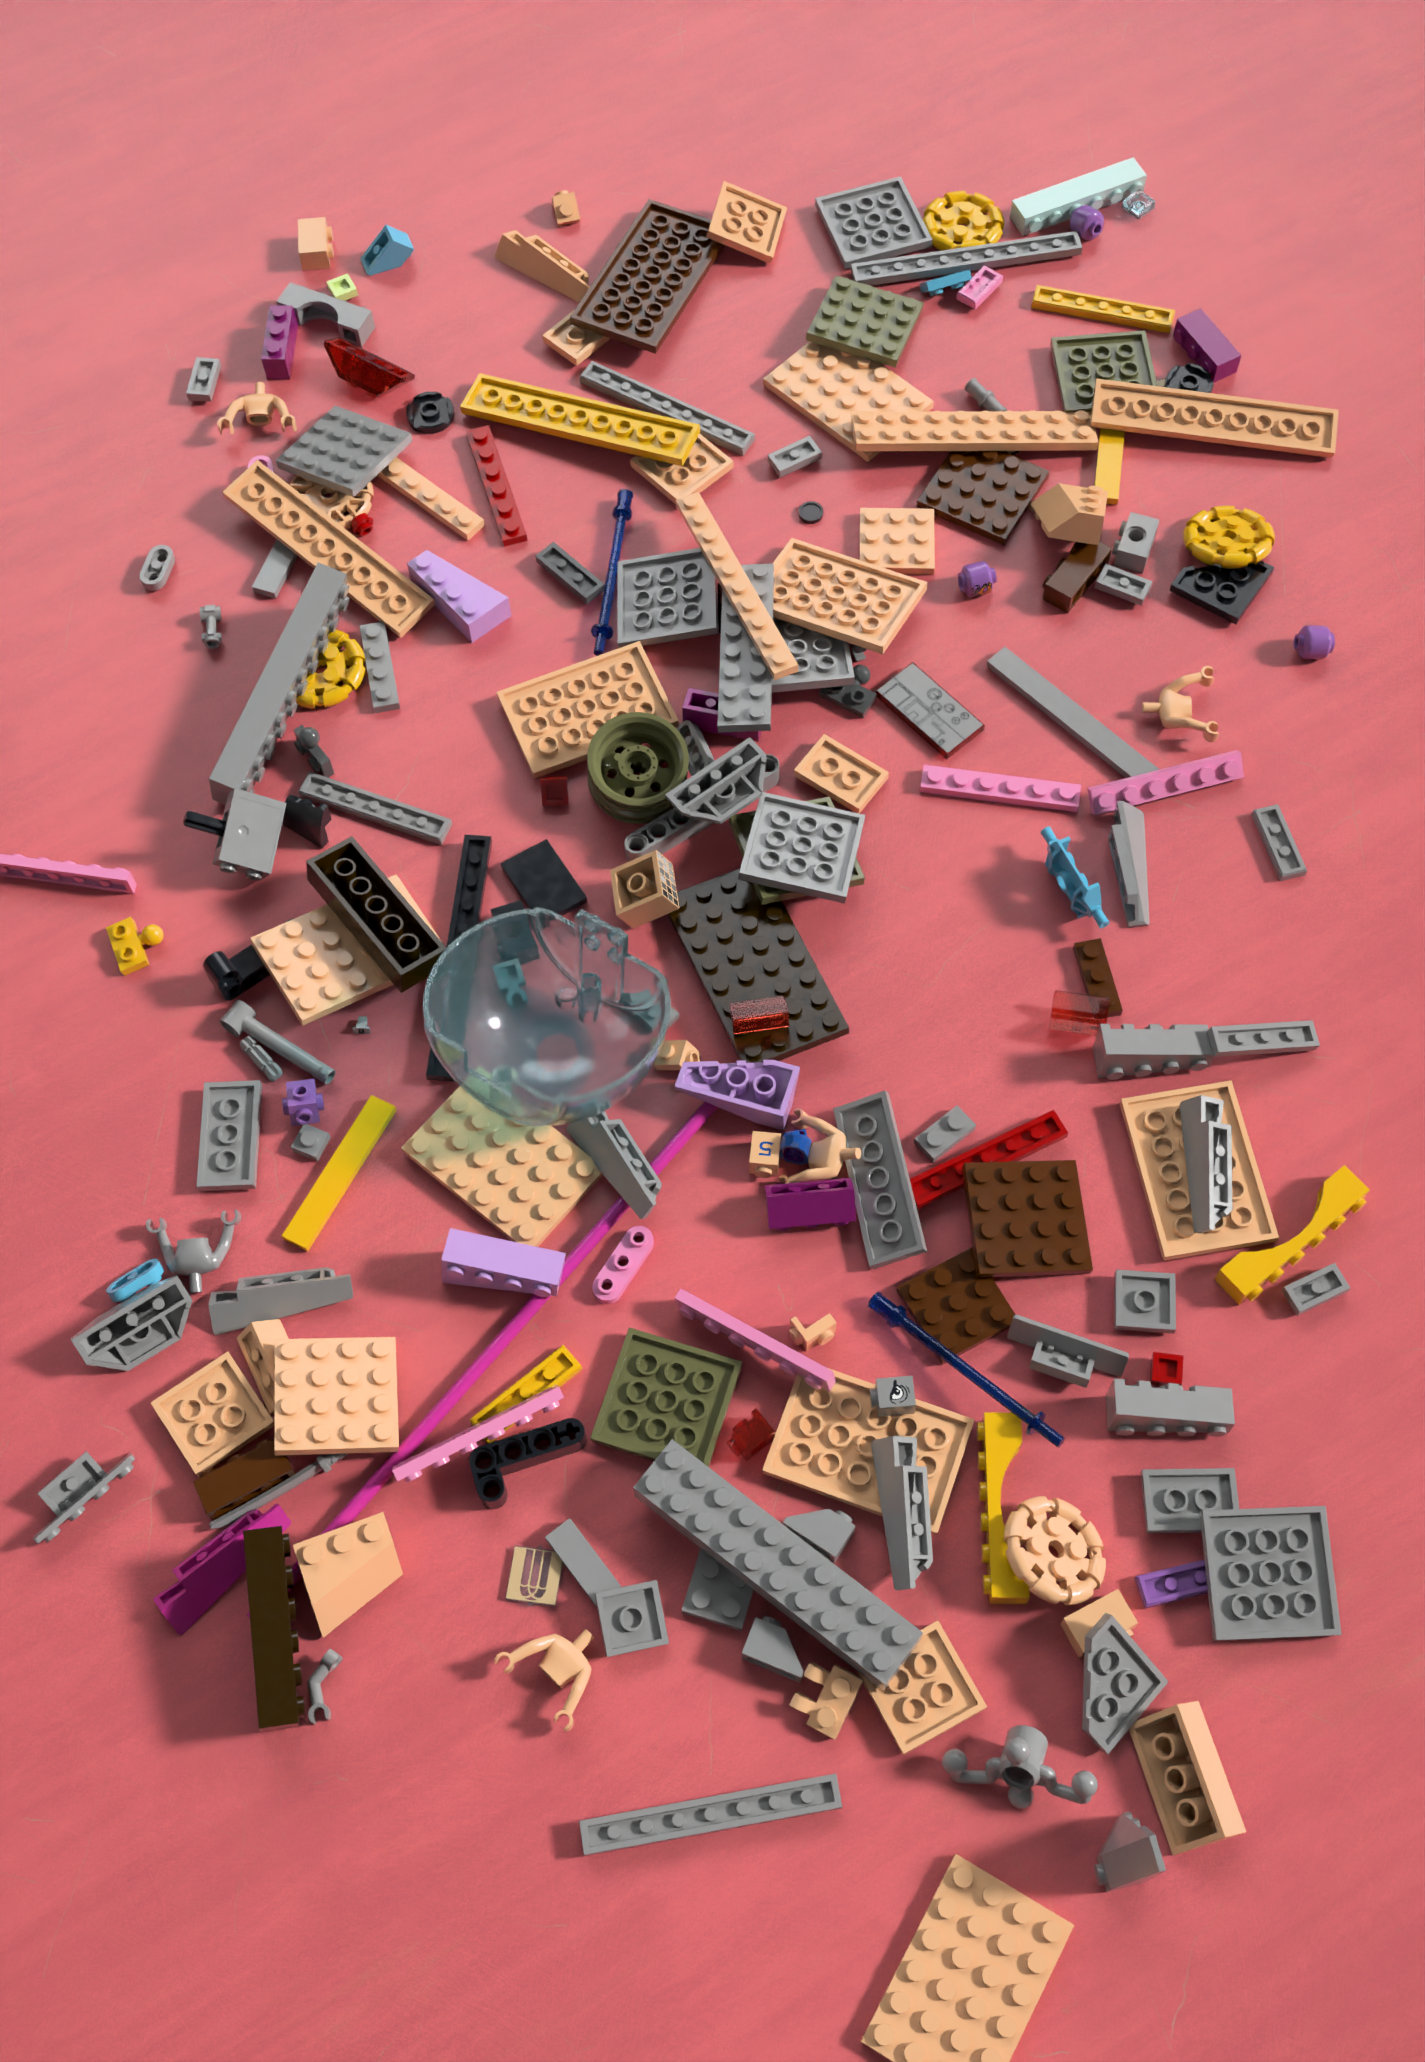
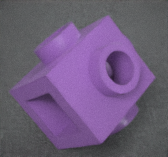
M315 1079L286 1082L287 1098H282L284 1115H290L291 1126L320 1122L319 1111L324 1110L322 1093L317 1094Z

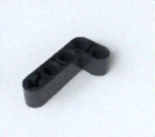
M252 944L230 959L222 951L214 952L203 963V968L209 980L222 997L228 1001L235 999L270 975Z
M568 1418L475 1448L470 1454L469 1464L477 1493L483 1505L489 1509H498L506 1503L508 1494L503 1478L504 1475L582 1450L587 1441L583 1424L578 1419ZM574 1431L576 1439L570 1440L568 1432ZM555 1435L559 1436L561 1445H557ZM542 1439L551 1442L550 1446L545 1450H537L535 1448L536 1443ZM517 1448L522 1451L517 1459L510 1460L506 1458L508 1451ZM483 1458H490L492 1460L491 1465L486 1469H479L477 1467L478 1462ZM491 1486L500 1488L499 1494L494 1498L485 1496L486 1490Z

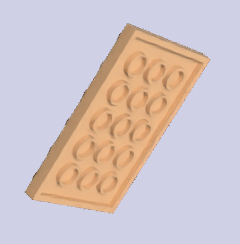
M808 342L764 378L765 387L867 462L881 451H856L851 424L852 412H929L933 408L934 403L933 400L881 363L814 342Z
M794 538L790 539L773 562L774 618L880 654H884L927 590V582Z
M640 641L496 692L500 705L534 779L587 760L588 748L597 730L604 723L621 714L632 712L650 713L667 720L674 727L679 726V720Z
M397 874L389 877L388 879L438 937ZM328 904L251 937L253 948L302 1026L394 985Z
M479 1068L458 1087L401 1147L404 1154L512 1242L538 1247L603 1176L588 1154Z
M1232 1080L1122 1098L1119 1104L1163 1261L1277 1242L1279 1235ZM1204 1095L1224 1100L1221 1123L1232 1126L1233 1210L1214 1225V1230L1199 1234L1195 1233L1193 1228L1180 1103L1187 1099Z
M832 1370L836 1380L832 1389L828 1391L821 1387L818 1390L807 1384L805 1378L797 1374L762 1473L882 1516L871 1442L890 1436L917 1437L916 1466L927 1467L931 1534L937 1536L975 1419L915 1399L916 1407L914 1414L878 1417L877 1407H871L870 1389H875V1384Z
M955 1854L860 2042L892 2062H1009L1074 1925Z

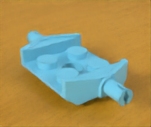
M1051 827L1042 829L1041 835L1048 844L1045 866L1048 868L1049 874L1056 877L1059 887L1071 901V910L1077 914L1078 919L1087 915L1089 917L1093 916L1100 929L1109 925L1110 921L1106 918L1101 907L1099 883L1097 882L1089 886L1086 876L1083 873H1079L1076 868L1072 854L1069 851L1067 852L1069 842L1071 841L1070 837L1059 840L1051 830Z

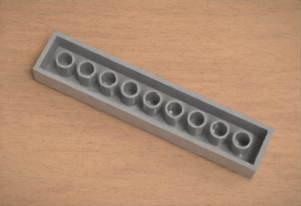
M317 563L209 777L212 800L226 805L228 793L234 788L254 793L253 787L256 781L261 782L265 773L264 765L267 760L271 761L276 751V746L274 745L277 739H282L287 728L285 722L288 716L293 717L297 709L298 695H304L308 686L306 679L309 673L312 675L315 673L319 662L317 658L320 653H324L329 643L328 635L330 631L335 632L339 623V618L337 617L340 611L344 612L348 606L349 597H347L349 585H347L346 573L322 563Z
M673 1439L633 1487L637 1499L882 1691L886 1689L921 1641L922 1631Z

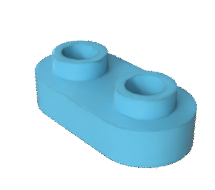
M150 1259L112 1282L106 1289V1292L113 1302L120 1301L122 1303L145 1286L148 1287L158 1283L162 1278L161 1275L164 1272V1268L158 1259Z

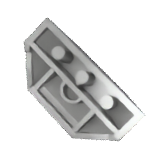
M749 737L666 793L665 797L683 816L722 824L763 795L767 755Z
M172 1276L146 1287L98 1316L73 1336L71 1341L86 1365L129 1371L181 1339L193 1300L178 1276Z

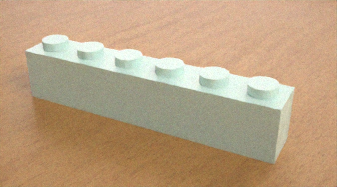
M1133 157L1012 200L1010 219L1021 235L1025 236L1069 220L1072 212L1082 205H1089L1098 210L1122 200L1138 196L1144 192L1147 175Z

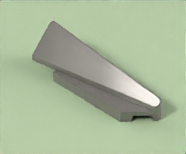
M1117 801L1113 814L1115 825L1111 826L1108 842L1128 928L1148 926L1150 921L1144 813L1124 801Z
M1199 1095L1180 1103L1194 1232L1199 1234L1214 1230V1225L1233 1210L1232 1126L1221 1123L1224 1100Z
M602 1106L580 1107L567 1126V1132L581 1149L592 1158L596 1167L640 1219L646 1218L656 1205L655 1199L661 1189V1181L621 1119L609 1120Z
M325 1267L239 1278L236 1291L211 1292L208 1307L213 1333L219 1335L245 1328L251 1322L274 1320L352 1299L351 1275L335 1276L334 1269Z
M890 1436L873 1440L871 1447L894 1589L907 1590L916 1587L915 1580L922 1571L927 1570L933 1562L927 1467L916 1466L917 1437Z

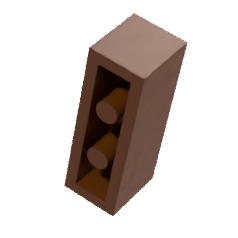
M1075 542L1070 550V555L1060 560L1056 572L1046 577L1042 585L1044 588L1043 600L1069 613L1098 578L1105 564H1109L1112 548L1099 542V545Z
M266 1439L259 1442L254 1450L245 1455L237 1454L231 1457L226 1465L218 1469L212 1468L204 1471L193 1484L206 1513L214 1521L296 1473L287 1455L274 1456V1439Z

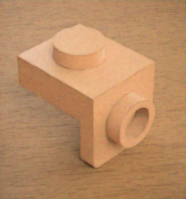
M566 190L555 193V196H552L551 204L554 207L557 225L562 226L580 222L575 193H568Z
M687 1040L659 1041L652 1066L657 1070H680L683 1062L700 1061L701 1054Z
M829 1313L805 1329L797 1317L794 1316L790 1319V1330L788 1332L796 1345L802 1344L805 1350L808 1351L818 1343L820 1346L828 1343L835 1336L837 1322Z

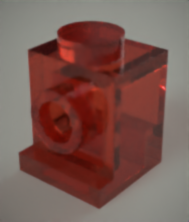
M757 1408L751 1411V1420L744 1419L733 1428L732 1431L734 1433L731 1434V1439L727 1441V1445L737 1457L742 1455L748 1461L773 1441L775 1431Z

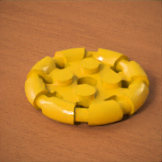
M966 191L945 193L943 198L937 197L923 213L924 217L922 220L932 238V245L940 251L997 243L1003 234L1004 217L1000 208L995 207L994 202L990 198L975 192L974 195L966 194ZM954 241L962 242V244H956Z
M1226 505L1211 507L1210 511L1202 510L1192 516L1183 530V541L1187 550L1192 551V555L1201 562L1211 566L1213 564L1222 565V568L1246 567L1248 563L1256 564L1271 552L1272 546L1275 543V534L1270 523L1265 522V518L1257 512L1247 508L1239 510L1235 509V506Z
M337 629L334 633L330 631L327 638L329 639L327 649L324 653H320L317 658L319 661L317 668L326 666L327 669L323 673H314L313 675L309 673L306 679L308 681L307 689L303 696L298 695L297 705L316 709V706L331 707L349 698L348 694L353 690L356 691L360 686L365 674V667L363 666L365 655L359 643L355 639H349L347 633ZM345 647V650L340 653L339 650ZM341 680L344 683L342 687L336 686Z

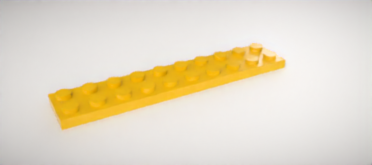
M481 373L477 376L460 406L462 414L679 466L684 465L700 433V424Z

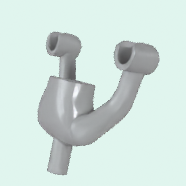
M235 1209V1218L231 1222L227 1219L226 1211L221 1213V1220L225 1224L219 1244L213 1253L209 1246L208 1238L178 1240L175 1253L165 1231L167 1229L166 1221L160 1218V1227L156 1230L153 1229L152 1219L146 1221L147 1230L157 1236L170 1272L189 1276L190 1293L202 1292L201 1274L216 1270L224 1260L232 1242L234 1227L240 1223L242 1218L238 1210Z

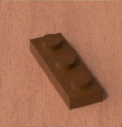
M1101 938L1074 943V954L1094 1020L1121 1015L1123 1009Z

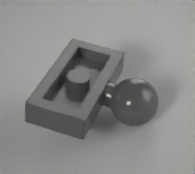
M856 665L853 667L855 685L821 688L819 690V697L864 718L876 700V693L860 686L869 681L871 674L865 665Z
M303 725L294 729L293 731L297 739L294 744L301 755L306 754L308 756V762L314 772L320 771L323 776L328 778L334 775L330 759L318 745L320 740L318 731L312 727L304 728Z

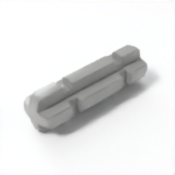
M246 1036L240 1041L241 1049L250 1056L249 1058L265 1073L270 1081H276L282 1076L281 1068L273 1062V1059L257 1044L252 1036Z

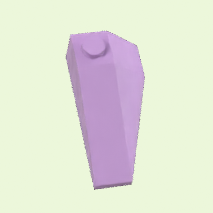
M737 1060V1063H719L718 1061L683 1062L674 1088L755 1123L784 1131L792 1107L800 1067L776 1060H763V1062L746 1063V1060Z

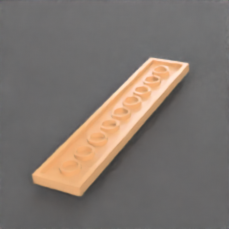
M1096 379L1090 427L1333 458L1336 449L1339 410Z
M1058 410L981 412L862 411L852 412L851 414L856 451L1097 450L1099 444L1095 427H1090L1091 412L1082 410L1076 412Z
M258 460L223 491V495L228 501L315 569L319 562L346 573L347 585H349L347 595L380 622L385 623V626L400 638L435 605V600Z

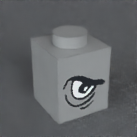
M912 1376L876 1379L875 1389H870L871 1407H877L878 1417L914 1414L916 1401Z

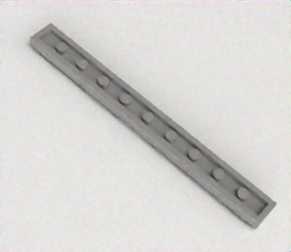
M1077 231L854 263L851 264V274L853 281L871 286L953 274L964 270H980L984 265L988 268L1081 255L1082 245Z

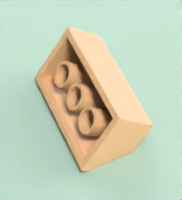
M1199 1701L1177 1704L1135 1721L1129 1731L1172 1854L1177 1855L1246 1833Z

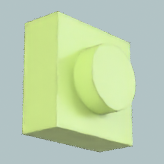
M348 273L327 281V287L334 298L348 300L358 296L357 288Z

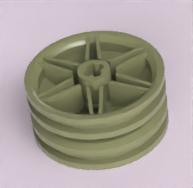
M625 713L604 723L593 736L587 754L588 786L596 804L610 817L631 824L650 823L675 808L667 800L665 794L687 780L689 754L684 738L667 720L650 713ZM648 743L651 747L649 748L641 744ZM618 748H624L621 754L615 753V750ZM666 761L669 766L661 768L660 765ZM607 774L613 775V776H615V777H614V778H608V777H607ZM632 788L635 794L632 797H627L626 794ZM651 788L658 789V790H660V791H659V792H653V791L651 790Z

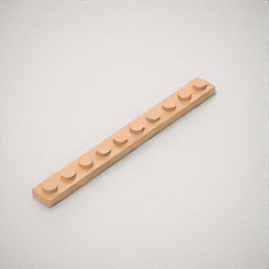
M696 492L677 499L676 507L773 679L778 680L798 672V663L700 493Z

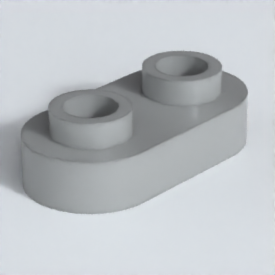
M158 545L149 551L139 575L144 588L154 591L161 589L166 584L175 563V556L169 546Z

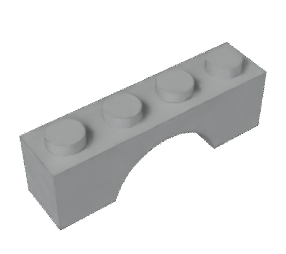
M291 282L276 301L277 305H293L298 325L301 326L313 319L323 318L332 320L338 324L341 340L360 347L364 345L375 329L371 310Z

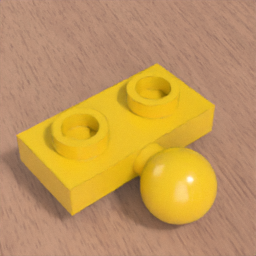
M131 916L106 927L120 972L124 976L150 965L143 945L156 946L162 942L164 937L163 930L155 924L147 925L142 930V934L139 935L136 923Z

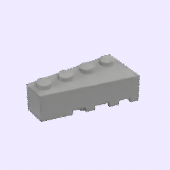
M1100 1024L1092 1048L1098 1078L1115 1080L1126 1075L1144 1077L1155 1072L1172 1074L1184 1069H1191L1192 1071L1203 1070L1210 1066L1214 1057L1207 1033L1209 1030L1208 1025L1174 1024L1169 1029H1163L1160 1024H1149L1144 1029H1134V1024H1122L1121 1029H1111L1110 1024Z
M1114 1378L1105 1396L1107 1430L1116 1431L1117 1435H1132L1135 1431L1147 1432V1435L1150 1436L1164 1435L1165 1432H1177L1179 1436H1193L1196 1432H1208L1209 1436L1220 1437L1229 1433L1235 1425L1231 1388L1194 1385L1187 1391L1183 1390V1386L1174 1383H1167L1159 1388H1153L1151 1381L1139 1380L1137 1384L1130 1386L1125 1385V1379Z

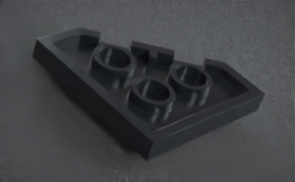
M1263 561L1256 564L1248 563L1246 567L1222 568V565L1218 564L1195 569L1193 566L1183 567L1172 582L1169 591L1237 625L1272 575L1274 567Z

